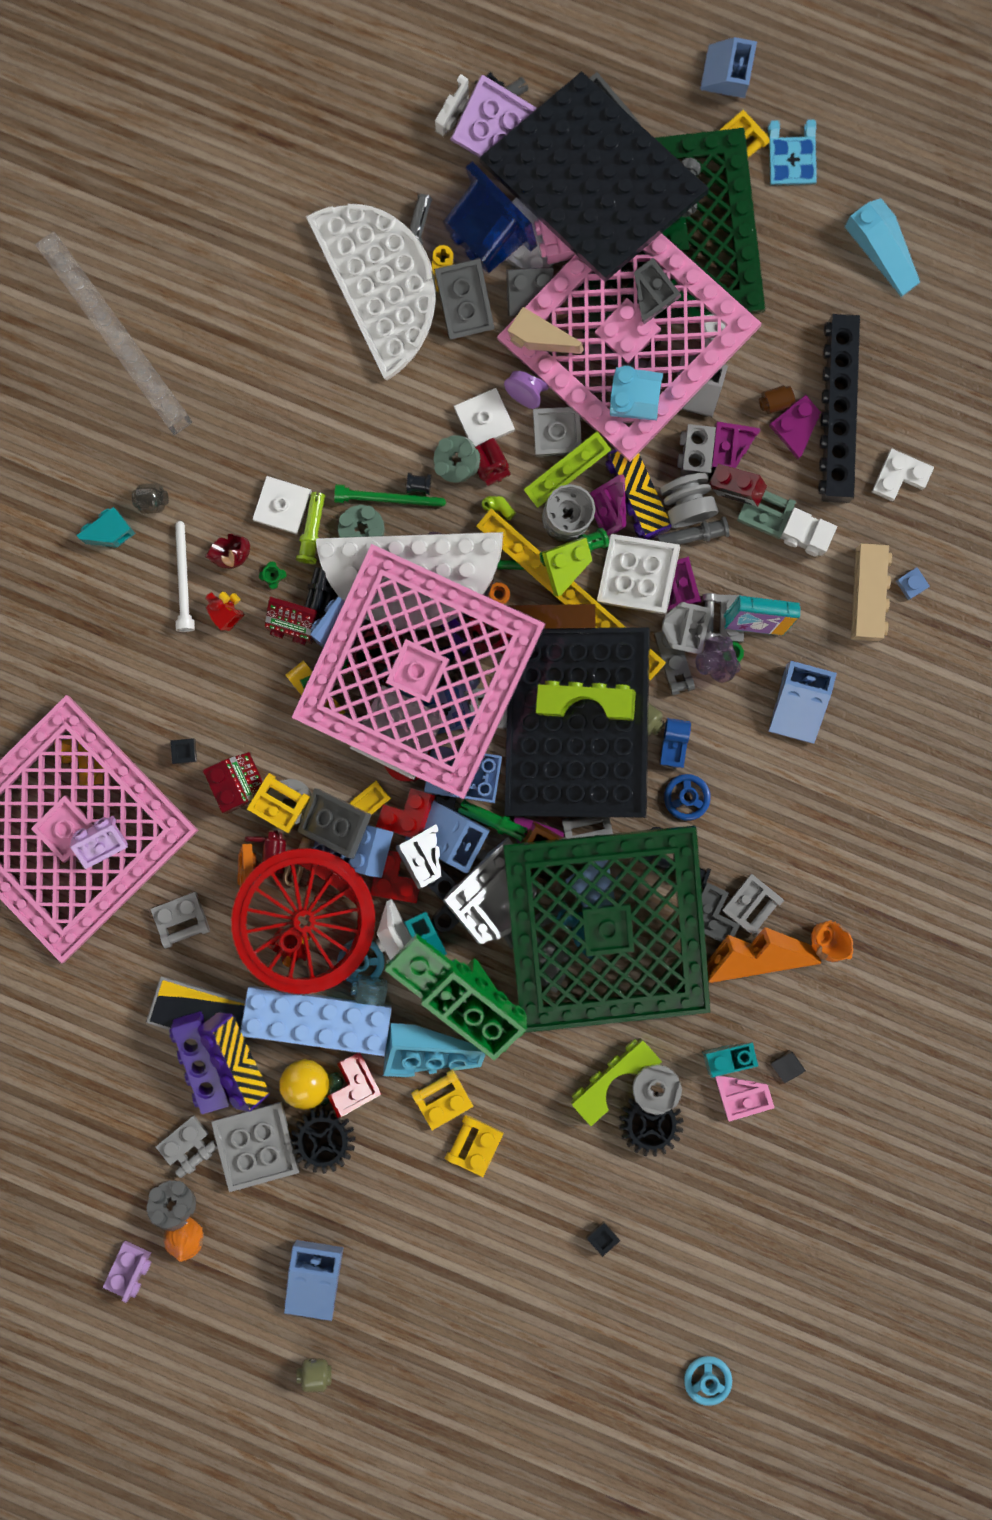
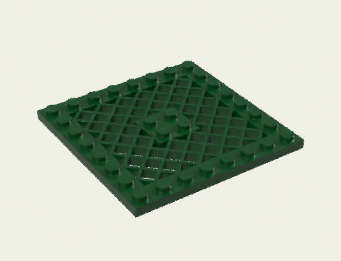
M744 127L655 137L679 161H683L685 158H694L695 160L707 158L703 164L700 163V174L703 173L711 179L707 184L709 189L714 182L723 189L719 197L708 190L706 197L714 202L708 210L697 202V210L704 215L699 222H696L690 216H681L662 234L682 252H688L689 245L697 250L690 259L751 314L765 312ZM711 160L721 167L716 174L706 168ZM724 170L726 183L719 178ZM726 193L728 196L729 206L722 201V198L725 196ZM717 205L727 212L721 220L711 213ZM729 215L731 221V228L724 223L725 220L729 217ZM706 218L716 224L711 233L701 226ZM686 222L694 227L689 234L687 233ZM719 228L729 235L724 243L714 236ZM696 231H699L706 237L701 245L691 238ZM732 238L734 251L727 246ZM709 241L719 247L714 255L704 249ZM722 250L732 258L727 265H724L717 259ZM699 253L709 260L704 268L694 261ZM734 261L736 264V273L729 269V267L733 264ZM630 262L621 268V272H629L626 267ZM637 262L639 267L645 264L644 262ZM712 263L722 270L717 278L706 271ZM725 273L735 280L729 288L719 281ZM628 278L631 282L626 288H631L634 285V278ZM617 279L607 280L608 284L605 289H610L611 286L617 289ZM601 280L588 281V290H601ZM584 283L578 288V291L584 290ZM738 283V290H733ZM680 292L681 298L677 301H684V293ZM632 294L621 295V300L625 296L634 303V296ZM687 295V301L696 300L692 295ZM601 296L588 297L589 306H601ZM605 296V301L608 305H617V299L613 301L610 297ZM579 297L580 307L585 306L584 297ZM687 307V316H701V307ZM704 307V315H713ZM667 308L656 315L654 319L667 318ZM671 308V318L684 317V308ZM614 311L605 312V320H606ZM601 312L589 313V322H601ZM581 313L582 323H585V313ZM598 328L589 329V332H595Z
M695 825L503 845L518 1004L527 1015V1029L525 1033L711 1013L697 827ZM672 853H673V859H674V860H672V859H671L669 856H667L666 854H672ZM656 855L650 863L643 858V856ZM662 857L671 863L663 873L654 867ZM624 858H632L627 865H625L619 860ZM608 860L603 868L595 863V861ZM638 860L647 866L639 876L631 870ZM614 862L623 868L616 878L607 872ZM575 863H584L579 870H577L575 867L571 865ZM590 864L599 871L592 881L583 875ZM561 865L555 873L546 867ZM566 867L575 873L568 883L559 877ZM530 868H536L531 874ZM542 869L551 876L544 886L535 879ZM651 870L660 876L652 886L643 880ZM673 870L675 871V883L668 878ZM627 873L636 879L629 888L620 883ZM603 875L612 881L605 891L596 885ZM579 878L588 884L581 894L572 887ZM555 880L564 886L557 896L548 890ZM664 880L672 886V889L665 897L657 891ZM532 883L540 889L534 898ZM640 883L649 889L641 899L633 893ZM616 885L625 892L618 901L609 896ZM592 888L601 894L594 904L585 898ZM568 891L577 897L570 907L561 900ZM544 893L553 899L546 909L537 903ZM653 893L661 899L654 909L646 904V901ZM675 893L677 897V906H675L672 902L669 901ZM629 896L638 902L632 910L630 903H624ZM605 898L612 903V905L600 906ZM581 901L589 906L582 908V916L574 911ZM557 904L566 909L559 919L550 913ZM666 904L674 909L667 920L659 914ZM534 906L542 912L536 921ZM642 906L650 912L643 922L635 917V914ZM570 914L579 920L572 930L563 923ZM677 916L679 930L671 924ZM546 917L555 922L548 932L539 926ZM655 917L663 922L656 933L648 927ZM632 920L640 925L634 933L632 930ZM582 926L584 930V939H582L579 935L576 934ZM559 927L568 933L562 942H559L552 936ZM668 927L676 933L669 943L660 937ZM644 929L652 935L645 945L637 940ZM536 930L544 935L538 944ZM572 937L581 943L574 953L566 947V944ZM679 939L681 953L673 947ZM548 940L557 945V948L551 955L541 949ZM657 940L665 946L658 955L650 950ZM635 943L641 950L633 958L627 952H634ZM584 949L586 956H592L587 963L578 957ZM561 950L570 956L564 965L555 960V957ZM671 950L678 957L671 965H668L662 959ZM538 953L546 958V961L540 968ZM646 953L654 958L647 968L639 963ZM606 954H615L611 960L604 956ZM622 955L631 961L623 971L615 965ZM598 958L607 964L600 973L591 967ZM574 961L583 966L576 976L568 970ZM681 962L683 976L675 970ZM550 963L559 969L553 978L544 972ZM659 963L667 969L660 978L652 973ZM635 965L643 971L636 981L628 975ZM611 968L620 974L613 983L604 978ZM587 971L596 977L589 986L580 980ZM564 973L572 979L566 988L557 983ZM671 974L680 979L673 988L664 983ZM540 976L548 981L543 990L541 989ZM647 976L656 981L649 991L641 986V983ZM624 978L632 984L626 993L617 988ZM600 981L609 987L602 996L593 990ZM576 984L585 989L578 999L570 993ZM553 986L561 992L555 1001L546 995ZM660 986L667 990V992L655 993ZM636 989H639L642 993H644L639 995H632ZM613 991L620 996L608 998ZM589 994L596 998L592 1000H585ZM566 996L573 1001L561 1003ZM542 999H544L549 1004L543 1005Z

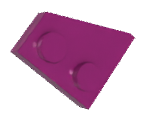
M805 395L774 420L769 427L792 454L799 459L804 452L821 412Z
M717 421L714 426L716 431L711 469L715 470L718 464L736 468L755 437L759 434L760 428Z
M618 475L589 493L595 504L594 518L599 528H603L606 531L608 537L626 527L624 475Z
M689 556L677 561L667 612H670L681 602L693 605L701 603Z

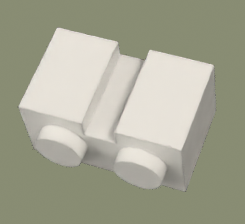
M794 507L780 538L784 539V543L789 546H800L806 549L805 552L812 556H823L830 545L837 526L822 519L813 518L811 514Z

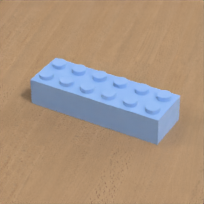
M249 986L241 1033L245 1037L384 1056L392 1007L390 1005L313 994H293L277 989Z

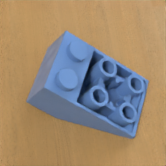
M794 661L787 663L768 732L814 744L832 694L837 673Z
M439 746L443 759L455 755L452 748ZM435 748L431 749L430 756L438 759ZM484 755L464 799L495 803L502 756ZM455 759L445 763L452 766ZM426 781L424 790L426 793L463 799Z
M433 800L424 831L437 825L436 842L437 847H439V859L468 873L489 833V829Z
M367 825L354 859L347 858L316 841L313 849L325 851L343 859L357 873L382 878L393 832Z
M296 1240L293 1245L289 1268L285 1314L332 1321L344 1247Z

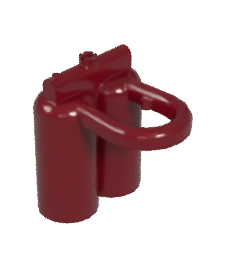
M495 438L475 446L480 454L477 474L487 486L495 482L500 483L502 482L501 479L511 475L509 464Z
M278 830L269 832L268 837L246 836L244 838V841L264 842L262 862L286 851V841L282 839V833H278ZM284 867L274 873L284 874Z

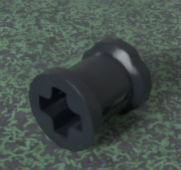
M408 472L406 493L410 494L411 491L430 495L431 474L416 476Z

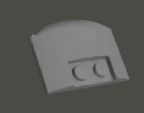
M509 838L492 849L487 854V857L458 885H455L443 900L478 944L494 939L497 940L511 932L503 845L513 844ZM532 883V892L534 898L537 893L538 887Z

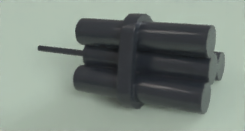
M321 566V568H314L311 583L307 586L309 591L304 607L314 609L317 613L325 615L327 613L325 608L333 600V596H336V592L328 582L326 573Z

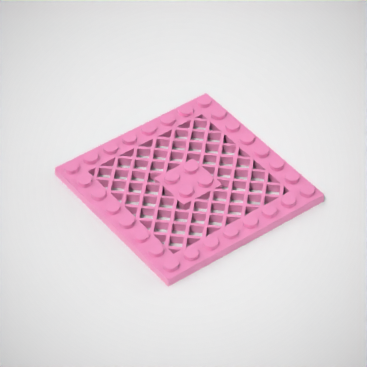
M660 234L642 250L646 255H636L629 262H633L635 272L637 270V262H646L654 258L667 277L670 279L671 276L680 284L674 286L679 292L684 291V301H675L667 307V318H652L646 324H643L634 272H621L620 269L608 279H617V289H605V282L597 274H592L594 271L575 254L525 308L546 321L552 316V325L561 330H568V334L572 337L573 329H585V339H577L582 342V345H585V355L569 353V356H556V352H552L551 356L547 351L529 350L524 346L522 348L517 347L510 341L511 338L508 333V329L515 318L497 336L498 340L535 375L546 382L549 388L591 427L598 431L629 462L761 327V322L663 234ZM634 278V288H621V279ZM601 280V290H588V281ZM584 283V290L576 291ZM687 292L696 300L687 301ZM634 294V303L626 298L621 304V295ZM617 295V305H605V296ZM601 296V306H589L588 297ZM584 297L585 306L572 307V298ZM568 299V307L560 308ZM687 307H701V316L688 317ZM704 307L714 316H704ZM671 308H684V317L671 318ZM614 311V312L605 320V312ZM601 312V322H589V313ZM585 313V323H572V314ZM556 314H568V323L556 324ZM718 322V332H704V323ZM721 322L726 326L722 331ZM688 323H701V333H688ZM671 324H684V333L671 334ZM658 325H667L668 334L658 335L661 332V328ZM598 328L595 331V335L598 338H589V329ZM714 338L705 348V339ZM701 339V349H688V340ZM671 340H684L685 350H671ZM655 341H668V351H655ZM651 342V351L642 352ZM601 344L602 354H589V345ZM605 344L615 353L605 354ZM698 355L688 365V356ZM685 356V366L672 367V357ZM655 357H668V367H655ZM638 358H651V368H639ZM618 359L619 368L622 366V360L629 365L635 359L634 369L668 373V383H661V389L665 390L659 397L657 421L610 416V402H606V392H612V386H606V376H614L615 369L606 370V360ZM602 360V370L589 371V361ZM573 361H585V371H573ZM559 362H569V371ZM682 372V373L672 382V373ZM602 376V386L589 387V377ZM575 377H585V386ZM602 392V402L592 393ZM625 423L633 424L630 427H628Z
M371 544L292 718L464 799L545 623ZM384 577L391 579L382 583ZM398 583L412 590L401 594ZM393 584L397 596L385 599L382 588ZM378 591L381 602L372 605ZM419 593L434 600L423 604ZM415 594L418 606L407 610L403 598ZM399 600L403 611L391 616L387 604ZM441 603L456 610L444 614ZM436 604L440 616L428 620L424 608ZM383 606L387 617L375 621L372 610ZM421 610L424 622L412 625L409 614ZM368 613L371 623L362 626ZM462 613L477 620L466 624ZM458 614L462 625L450 630L446 618ZM405 616L408 628L397 631L393 620ZM442 620L446 631L434 636L430 624ZM389 622L393 633L381 637L377 626ZM484 623L499 630L487 634ZM480 624L483 636L471 639L468 628ZM426 626L430 637L418 641L415 629ZM373 628L377 639L365 643L362 631ZM464 630L467 642L455 645L452 634ZM411 632L414 643L406 639L402 646L399 635ZM505 632L512 635L510 642H508ZM502 634L505 646L493 650L489 638ZM358 635L361 645L352 648ZM448 635L452 647L440 651L436 640ZM395 638L398 649L387 653L383 641ZM486 640L489 652L477 656L473 644ZM432 641L435 652L430 651L422 647L421 645ZM379 643L383 655L371 659L367 647ZM470 646L473 658L461 661L458 649ZM363 649L367 661L356 665L352 653ZM506 650L500 664H498L495 654ZM454 652L457 664L447 667L450 659L442 655ZM399 654L392 668L389 657ZM491 656L495 668L483 672L479 660ZM348 657L351 667L342 670ZM384 659L388 671L377 675L373 663ZM475 661L479 674L467 678L463 666ZM369 665L373 677L361 681L357 669ZM459 667L463 679L451 683L447 671ZM353 671L357 683L345 686L342 675ZM496 672L488 686L485 675ZM444 674L447 685L437 689ZM389 675L386 683L394 687L383 691L379 679ZM481 677L485 689L473 693L469 681ZM338 678L341 689L332 692ZM375 681L379 693L367 697L363 685ZM465 683L469 695L457 699L453 687ZM359 687L362 699L351 702L348 690ZM449 689L453 701L441 705L437 693ZM401 690L415 697L404 701ZM396 691L400 703L388 706L385 694ZM343 693L347 704L336 708L332 696ZM485 694L478 708L475 697ZM434 696L437 707L426 711L422 700L430 703ZM380 697L384 709L373 712L369 700ZM471 699L475 711L463 715L459 703ZM327 700L331 709L325 707ZM418 701L422 713L410 717L406 705ZM365 703L368 715L357 718L353 706ZM455 705L459 717L447 721L443 709ZM402 707L406 719L394 723L390 711ZM349 708L352 719L338 712ZM439 711L443 723L431 727L427 715ZM386 712L390 725L378 728L374 716ZM475 716L468 730L465 719ZM423 717L427 729L416 733L412 720ZM370 718L374 729L359 722ZM461 721L465 733L453 737L449 725ZM408 723L411 735L400 739L396 726ZM445 727L449 739L437 743L433 731ZM392 729L395 739L380 732ZM429 732L433 745L421 749L417 737ZM465 737L458 752L455 741ZM413 738L417 749L402 742ZM451 743L455 755L443 759L439 746ZM435 748L438 759L423 752ZM455 759L452 766L445 763Z
M68 695L0 760V796L5 792V802H0V805H5V818H0V822H4V835H0V838H4V852H0V855H4V865L0 862V900L62 964L199 830ZM66 731H68L71 735H63V734H64ZM62 739H72V752H61ZM78 742L88 752H78ZM55 743V752H46ZM45 755H55V769H45ZM61 756H72L71 769H61ZM78 756H88V769H78ZM39 759L38 768H29ZM94 759L104 769H94ZM28 772H38V785H28ZM45 772H55V785H44ZM61 772H71V785H61ZM78 772H88V786H77ZM94 772L104 773V786H94ZM22 775V785H12ZM110 775L120 786H110ZM12 788H22L21 802H11ZM28 789H38V802H28ZM44 789H55L54 802H44ZM61 789H71V799L65 795L61 798ZM77 789H88L87 802H77ZM94 789H104V803L94 802ZM110 789H121V803H110ZM127 793L137 803H126ZM11 805H21V818H11ZM28 805H38V819L27 818ZM44 805H54L44 815ZM78 806H87V816ZM93 806H104V817L106 818L110 817V806H120V819H116V823H120V832L125 840H137L136 853H126L125 848L120 853L112 855L120 857L119 870L109 869V857L103 860V869H92V866L87 869H76V855L70 848L71 838L76 831L82 828L88 829L99 820L93 819ZM126 806H137V820L126 819ZM143 810L153 820H143ZM11 822H21V835H11ZM27 822H37L31 828L36 835H27ZM126 823H137V836H126ZM143 823H153V836H142ZM159 826L163 829V831L160 834ZM11 839H21L20 852H10ZM27 839H37V852H27ZM142 840H153L142 851ZM43 842L53 852H43ZM10 855H20V868H10ZM27 855L37 856V869H27ZM43 856H53V869H43ZM126 857H135V858L125 867ZM70 859V869H59L60 860L64 863ZM11 872H20V881ZM27 872H37L36 885H26ZM43 872L53 873V886L43 885ZM59 873H70L69 886H59ZM76 873H86V886H76ZM92 873H103V886H92ZM109 873H119L109 883ZM27 889H36V898ZM43 889H53V902H42ZM59 889L69 890V902H59ZM76 890H86V903H75ZM92 890H102L92 900ZM43 906H53L52 915ZM59 906H69V919H59ZM75 906L85 907L75 917ZM60 923L68 924L63 928Z

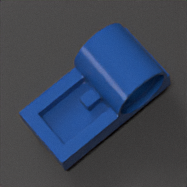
M666 719L659 765L684 768L687 743L691 731L690 721Z

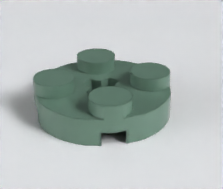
M453 435L439 441L434 453V470L444 480L454 483L465 482L479 468L480 454L469 438ZM456 453H458V457L461 458V462H457L455 466L454 461H452V457L455 456Z
M356 505L350 507L339 518L338 533L340 537L384 536L385 526L383 519L372 506ZM359 523L368 526L365 529V534H360L359 531L355 532V528L358 527Z

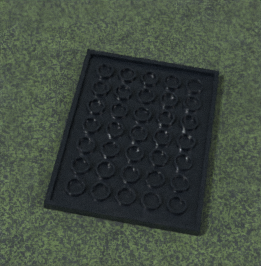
M582 71L479 157L480 163L604 282L706 196L709 190L699 178Z
M649 627L543 628L507 706L505 816L647 818ZM545 681H557L559 686H568L569 682L583 683V687H592V683L606 684V688H615L616 685H629L630 689L636 692L634 721L609 719L602 705L590 699L579 700L573 703L567 709L564 717L539 715L536 713L538 684L545 685Z

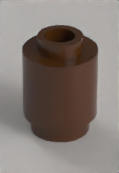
M784 385L762 392L761 398H759L760 408L762 411H766L767 414L790 408L795 403V395L791 386L785 387Z

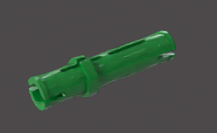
M465 799L460 805L462 808L458 810L459 814L479 821L498 830L497 833H505L521 842L525 837V833L528 832L527 827L510 821L509 817H501Z

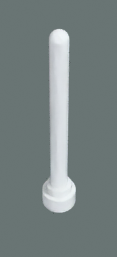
M178 521L175 524L180 615L175 622L176 631L190 632L195 630V623L192 616L189 615L185 524L182 521Z

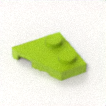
M582 537L542 552L554 596L562 595L592 561L587 538Z

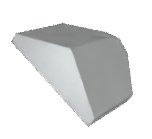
M681 602L668 612L663 619L662 630L670 647L702 654L712 609Z

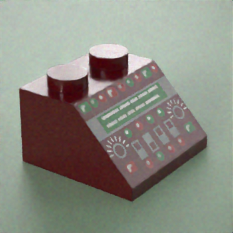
M270 596L265 628L270 631L269 635L283 639V636L292 638L293 643L305 646L306 642L313 643L314 639L310 635L313 632L311 627L317 619H320V616L314 609Z
M250 752L225 759L202 770L219 808L224 814L231 813L250 804L263 783Z

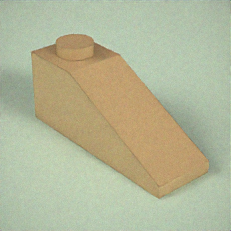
M522 307L508 329L510 341L519 348L524 346L529 350L581 354L584 350L582 342Z

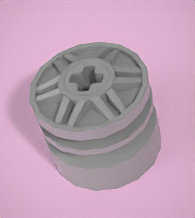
M706 473L685 475L661 487V496L666 497L663 501L664 505H676L667 512L672 528L694 525L718 514L719 511L715 498L712 496L703 497V495L711 490V486L705 484L709 480Z
M572 484L560 486L552 492L543 508V527L556 540L563 542L576 540L581 534L585 533L594 519L595 504L593 498L581 486ZM571 514L570 518H563V515Z

